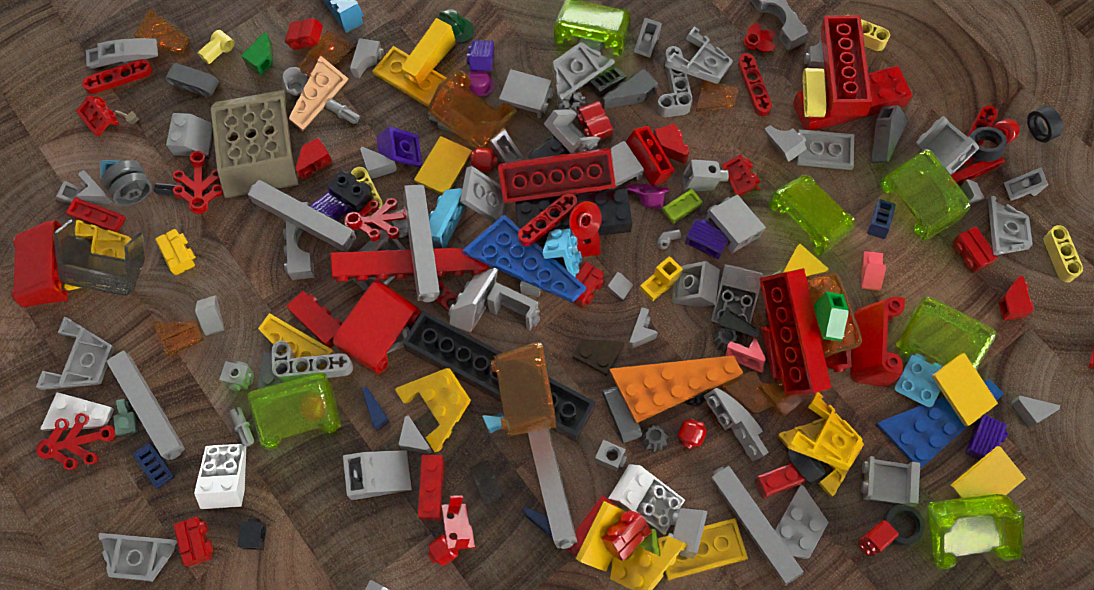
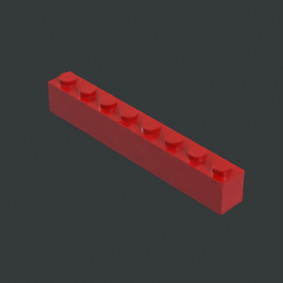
M464 248L433 249L437 278L445 277V274L461 277L464 276V273H471L474 276L487 271L488 265L464 255ZM411 250L331 253L330 255L331 278L336 279V282H347L348 279L356 278V281H367L368 278L374 277L376 280H387V277L406 279L407 276H414Z

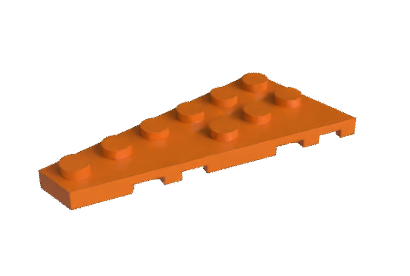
M734 356L609 369L635 423L743 374Z

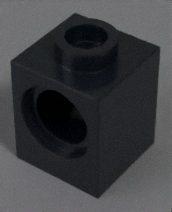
M249 518L248 522L241 521L238 547L243 550H264L267 525L262 523L260 519Z

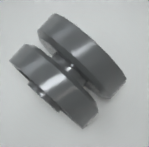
M135 160L118 162L110 166L102 176V182L109 191L110 197L119 206L137 204L149 196L152 191V183L145 174L141 164Z

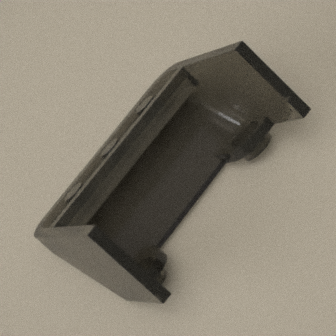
M72 219L54 232L58 275L63 283L127 296L134 290L145 261L143 233L139 232L124 246L125 259L91 253L89 242L83 238L76 237L75 224Z

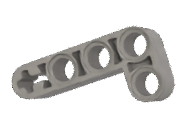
M676 46L669 47L666 50L664 65L673 52L683 58L681 49ZM665 66L671 93L659 97L657 113L661 117L685 115L689 113L692 104L687 74Z
M278 341L272 346V371L281 382L347 376L353 371V363L343 353L294 358V352L287 342ZM287 349L284 355H279L281 350ZM327 364L324 370H319L320 365ZM302 366H307L304 372H299ZM287 368L286 373L279 374L281 369Z

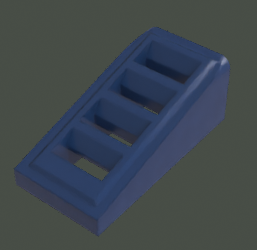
M877 199L867 234L881 239L886 238L896 207L895 203Z
M365 386L362 388L372 425L378 431L390 422L368 387Z
M152 443L146 444L133 453L136 461L156 489L175 477ZM156 458V461H154L150 465H147V463ZM161 465V467H160L159 469H157L156 471H154V472L152 473V470H153V469H155L157 466ZM165 471L166 474L158 480L155 478Z
M525 507L523 510L524 516L553 539L548 516Z

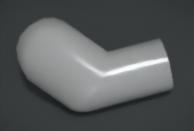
M680 230L663 232L657 241L658 248L665 250L669 247L671 240L681 239Z

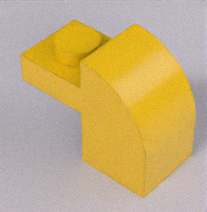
M669 256L656 267L654 274L641 284L639 289L653 302L676 283L683 268Z

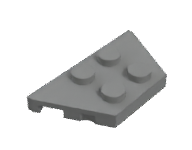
M582 42L552 62L559 101H562L605 71L615 61L600 55V52L590 49L589 46Z
M991 196L988 199L993 255L1030 249L1033 244L1029 216L1021 211H1017L1009 204L1006 207L995 201L997 198Z
M800 485L775 528V532L793 557L808 559L829 522L805 487Z
M99 533V540L102 541L104 549V560L107 562L106 569L110 578L153 582L178 547L177 540Z

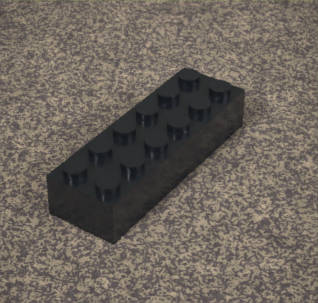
M627 189L575 195L577 204L589 201L599 207L602 216L601 225L598 230L599 236L631 232L632 217ZM561 196L516 201L518 227L520 229ZM565 201V206H566L567 204L572 205V202L570 201V202L568 203L567 201ZM551 211L549 213L554 218L560 216L558 211ZM570 215L567 216L564 220H562L550 231L555 229H570ZM538 222L535 226L539 229H543L546 227V224L544 222ZM549 232L536 241V243L546 242Z

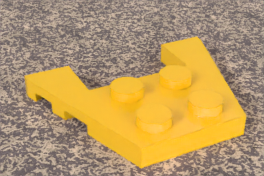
M76 220L74 236L77 239H92L87 272H67L64 288L67 291L126 275L132 239L129 236Z
M450 368L440 370L395 389L404 404L409 403L420 393L440 424L425 437L434 452H439L442 449V444L452 433L453 426L460 420L471 402Z
M817 392L813 396L808 408L823 417L825 422L815 442L797 431L793 435L788 448L847 470L851 467L863 439L845 420H840L834 413L835 409L831 405L827 406L822 400L823 396Z
M821 418L812 423L781 432L777 437L787 448L797 431L815 442L825 419ZM861 442L852 464L854 463L856 457L864 445L863 442ZM829 464L834 471L818 484L830 498L836 494L838 487L850 468L843 470Z
M668 536L660 556L637 546L624 561L613 557L610 579L631 590H653L663 577L664 571L669 565H673L677 560L675 557L681 550H685L687 544Z

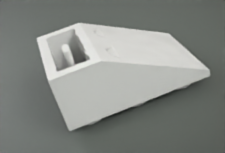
M243 444L205 447L194 493L200 509L242 506L245 491L246 446H243Z
M632 464L628 465L608 498L627 512L632 510L641 514L647 525L663 535L666 534L670 527L674 513H678L685 499L642 466Z

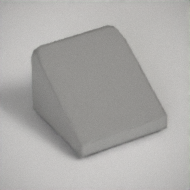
M63 181L55 199L71 204L74 197L78 198L77 194L81 192L82 188Z
M617 272L609 283L607 291L624 300L633 284L621 273Z

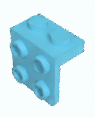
M570 229L549 231L542 252L544 259L563 257L567 271L575 277L579 273V264L582 262V254L577 249V238L573 236Z
M917 353L915 355H908L905 361L907 364L895 385V390L926 407H932L941 391L932 375L944 366L935 362L932 365L926 362V357Z

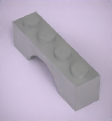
M750 0L759 13H771L781 20L783 27L778 39L787 51L806 42L809 34L808 29L798 19V15L791 10L786 0Z
M302 202L303 204L309 206L308 202ZM283 219L284 223H286L283 235L287 242V245H284V254L287 257V263L284 264L285 273L292 280L315 278L314 260L311 254L298 248V241L304 230Z

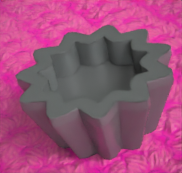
M724 326L716 329V333L712 335L714 338L713 344L717 345L716 349H722L724 353L727 351L730 341L736 344L740 341L736 330Z
M650 424L649 427H644L641 444L646 445V450L651 449L655 452L658 449L662 451L663 446L668 445L666 440L669 436L665 434L666 429L661 428L659 424L657 426Z

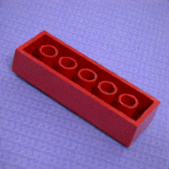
M861 15L824 16L820 31L830 116H867L872 99Z
M899 66L868 73L872 103L867 116H830L827 87L825 85V117H805L803 91L797 92L793 105L804 130L817 131L879 114L882 107L899 105L900 108L906 107L912 97V93Z
M611 148L507 162L498 165L504 203L560 196L567 193L575 194L616 188Z
M802 268L759 278L785 395L812 394L830 389L831 383L805 269Z

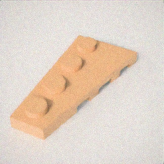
M320 56L289 117V121L303 132L323 110L327 101L333 98L347 83L348 78Z

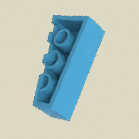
M323 0L345 33L364 24L362 20L364 14L356 0Z

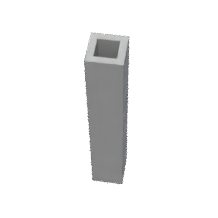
M260 180L252 185L249 190L248 196L254 204L343 252H347L356 240V235L352 229Z
M408 185L404 187L403 197L418 301L432 302L438 298L439 285L424 185Z
M123 350L106 361L160 455L166 460H173L179 457L181 452L185 450V447L132 357Z
M545 423L528 428L527 432L553 541L557 548L566 549L572 547L578 541L551 434Z
M730 466L725 469L724 467L718 468L713 473L712 482L783 585L786 586L800 577L804 571Z

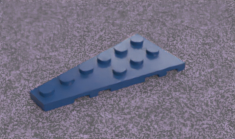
M505 215L500 217L463 249L464 255L497 268L504 273L571 303L586 291V287L554 258L544 259L543 249L536 242L531 246H522L518 241L520 228ZM525 234L523 235V238L527 237L528 239H530L529 236H526Z
M990 379L984 381L996 401L1004 395ZM945 396L935 400L932 407L921 405L875 424L910 462L920 463V469L968 427L964 426Z

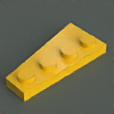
M270 313L258 328L273 345L278 341L287 342L294 352V358L334 354V351ZM283 349L280 352L284 355L287 349ZM326 364L320 365L319 370H323ZM302 366L299 372H304L307 366ZM316 379L308 381L313 384Z

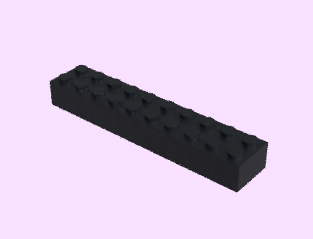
M422 311L403 341V346L409 353L441 370L450 368L455 377L541 424L546 423L552 430L575 442L595 409V401L425 311Z

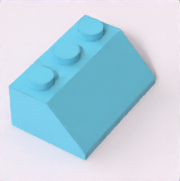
M461 188L445 190L443 195H440L437 200L435 211H432L429 215L433 249L446 248L467 207L460 202Z

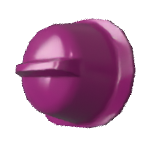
M471 70L466 74L458 76L452 84L454 94L461 98L482 97L489 95L493 91L495 83L493 78L485 71Z
M643 183L627 185L629 191L638 194L641 205L649 209H661L665 192L669 191V188L651 186Z

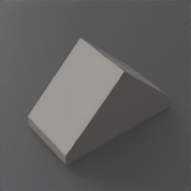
M502 129L490 140V147L493 149L494 155H497V158L502 163L521 161L524 158L505 129Z
M361 147L360 150L371 179L396 171L395 161L365 147Z
M217 296L198 300L195 312L205 336L225 331Z
M1018 396L1011 403L1029 428L1060 409V405Z
M409 415L406 416L398 444L402 450L430 454L432 452Z

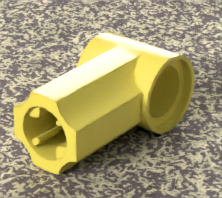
M217 30L212 34L211 41L197 53L205 63L210 64L222 52L227 53L231 51L235 43L223 31Z

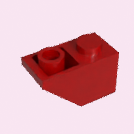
M675 123L655 129L654 136L666 156L681 163H686L690 153L687 144L683 143L682 132L680 129H677Z
M319 138L312 140L301 148L295 168L300 180L310 177L314 172L326 168L332 162L328 151Z
M1023 275L1012 282L998 302L1003 320L1026 318L1033 312V302L1029 298L1028 284L1025 282Z

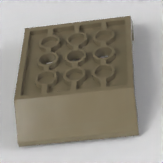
M285 90L214 102L212 105L211 115L217 171L225 198L248 194L251 186L256 184L258 180L275 189L299 185L292 157L286 112L288 103ZM268 129H274L272 134H265ZM256 132L253 138L247 137L249 133ZM231 136H238L235 141H229Z

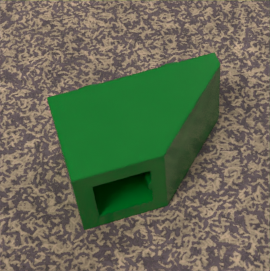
M266 32L259 36L241 55L245 65L260 76L273 65L272 42Z
M826 291L813 305L823 339L841 342L849 310L843 294Z

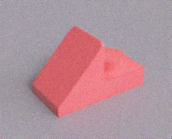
M867 251L862 253L861 289L881 290L886 271V265L883 264V253Z
M756 338L753 339L749 348L741 344L729 342L726 356H734L739 364L761 373L763 372L766 358Z

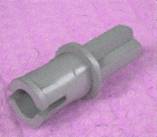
M332 98L327 101L326 109L352 124L358 123L360 116L349 110L346 105H341Z
M237 407V412L235 408L232 409L229 414L235 425L234 430L238 432L243 446H250L254 443V438L249 429L250 424L246 422L241 407Z

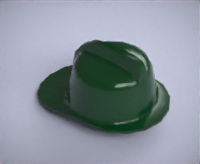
M452 9L440 11L438 19L451 25L456 43H464L472 38L474 27L469 20Z

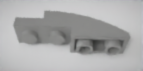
M134 38L97 43V48L86 50V63L88 68L93 69L122 61L127 64L140 59L157 57V40Z
M718 388L704 395L707 404L713 410L724 430L731 427L752 462L769 453L758 434L763 432L762 429L740 403Z

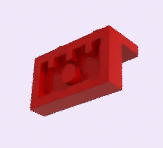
M88 95L76 110L81 119L96 136H100L110 123L114 125L119 123L115 117L116 114L106 106V102L100 97L96 98Z
M740 154L722 164L723 169L728 171V179L736 195L740 197L753 189L760 190L758 184L761 181L756 173L753 174L751 170L753 165L749 158L745 159Z

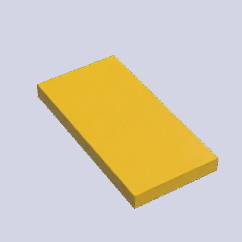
M393 46L372 70L373 74L430 108L450 84V79L432 70L419 85L415 82H408L403 77L401 67L410 55Z
M736 518L704 526L698 552L694 558L690 559L677 555L675 557L677 560L673 565L667 567L665 574L668 581L747 560L748 556ZM668 536L657 538L660 554Z

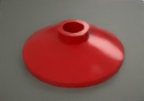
M589 201L581 202L574 207L569 217V227L575 237L585 240L593 237L598 232L602 220L599 207Z

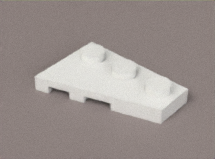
M57 392L41 426V430H54L55 422L60 418H65L69 421L70 425L66 430L72 429L75 424V417L79 413H85L89 416L88 424L84 425L82 429L102 428L108 425L114 409ZM81 416L79 418V421L83 423L85 421V417ZM61 421L59 424L61 428L65 426L64 421Z

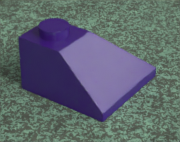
M389 126L376 136L378 152L396 162L418 168L423 166L417 134Z

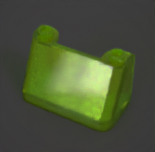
M565 0L554 24V42L563 43L564 38L567 37V40H571L572 36L605 42V48L610 46L614 50L613 54L622 56L631 23V14L626 9H618L580 0Z
M929 149L919 152L882 178L880 182L885 192L890 194L896 192L917 219L914 231L923 241L959 222L970 209V202L967 196Z
M803 174L778 188L772 194L768 204L774 212L778 208L781 209L780 212L782 214L787 212L811 236L809 241L811 243L815 241L817 248L814 251L820 257L853 231L855 227L853 216L847 214L815 183V180L810 175Z
M923 297L914 307L895 346L907 354L919 350L945 365L958 355L965 353L977 371L994 342L997 332L991 327L932 297Z
M324 373L313 374L254 390L247 394L260 444L263 448L274 449L278 447L283 438L315 429L325 431V433H332L337 428L342 427L332 382Z
M991 494L937 501L928 504L927 515L935 564L939 569L954 567L957 561L956 556L994 551L998 557L1005 561L1022 558L1025 515L1008 496Z

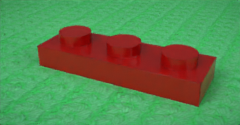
M74 197L66 211V214L70 217L117 233L126 219L122 214Z

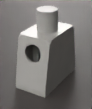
M691 160L682 175L684 193L690 189H693L694 192L713 190L719 181H728V171L720 170L717 161Z

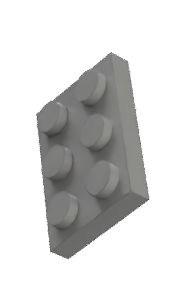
M799 129L798 133L801 132L806 139L804 142L806 150L797 156V165L853 169L854 134Z
M473 166L467 167L460 202L495 223L500 217L505 215L506 203L503 202L501 185Z

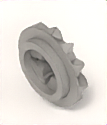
M573 92L562 101L558 99L557 106L559 110L573 109L578 115V108L586 106V101L581 92ZM571 98H573V99H574V103H573V105L570 107L569 101H570Z

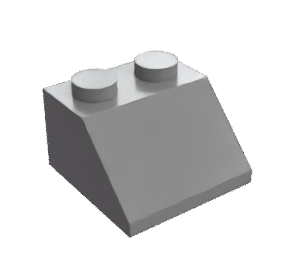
M173 113L166 146L174 156H190L194 151H201L205 157H209L213 138V124L192 114Z
M707 261L681 266L683 271L673 285L671 302L673 304L700 308L716 305L720 269Z
M680 508L678 514L674 513L671 525L674 526L673 534L669 533L668 536L687 544L685 550H681L678 555L693 559L697 554L707 511Z

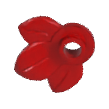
M754 23L748 28V34L744 37L743 44L750 50L757 49L761 52H771L776 48L771 42L775 31L761 30L760 24Z

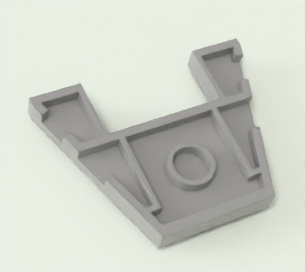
M694 26L686 40L700 47L699 51L691 61L673 52L665 66L718 84L732 65L733 60L719 47L714 48L709 43L710 39L706 36L703 38L699 34L700 30Z
M64 317L58 333L63 336L76 338L62 375L42 371L36 388L40 390L101 384L108 367L106 361L112 357L115 349L106 341L69 318Z

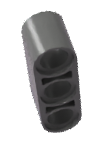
M173 63L165 77V80L175 87L208 98L212 97L219 84V80L213 75L178 63Z
M617 386L602 390L605 403L622 443L624 444L642 437L640 426L633 420Z

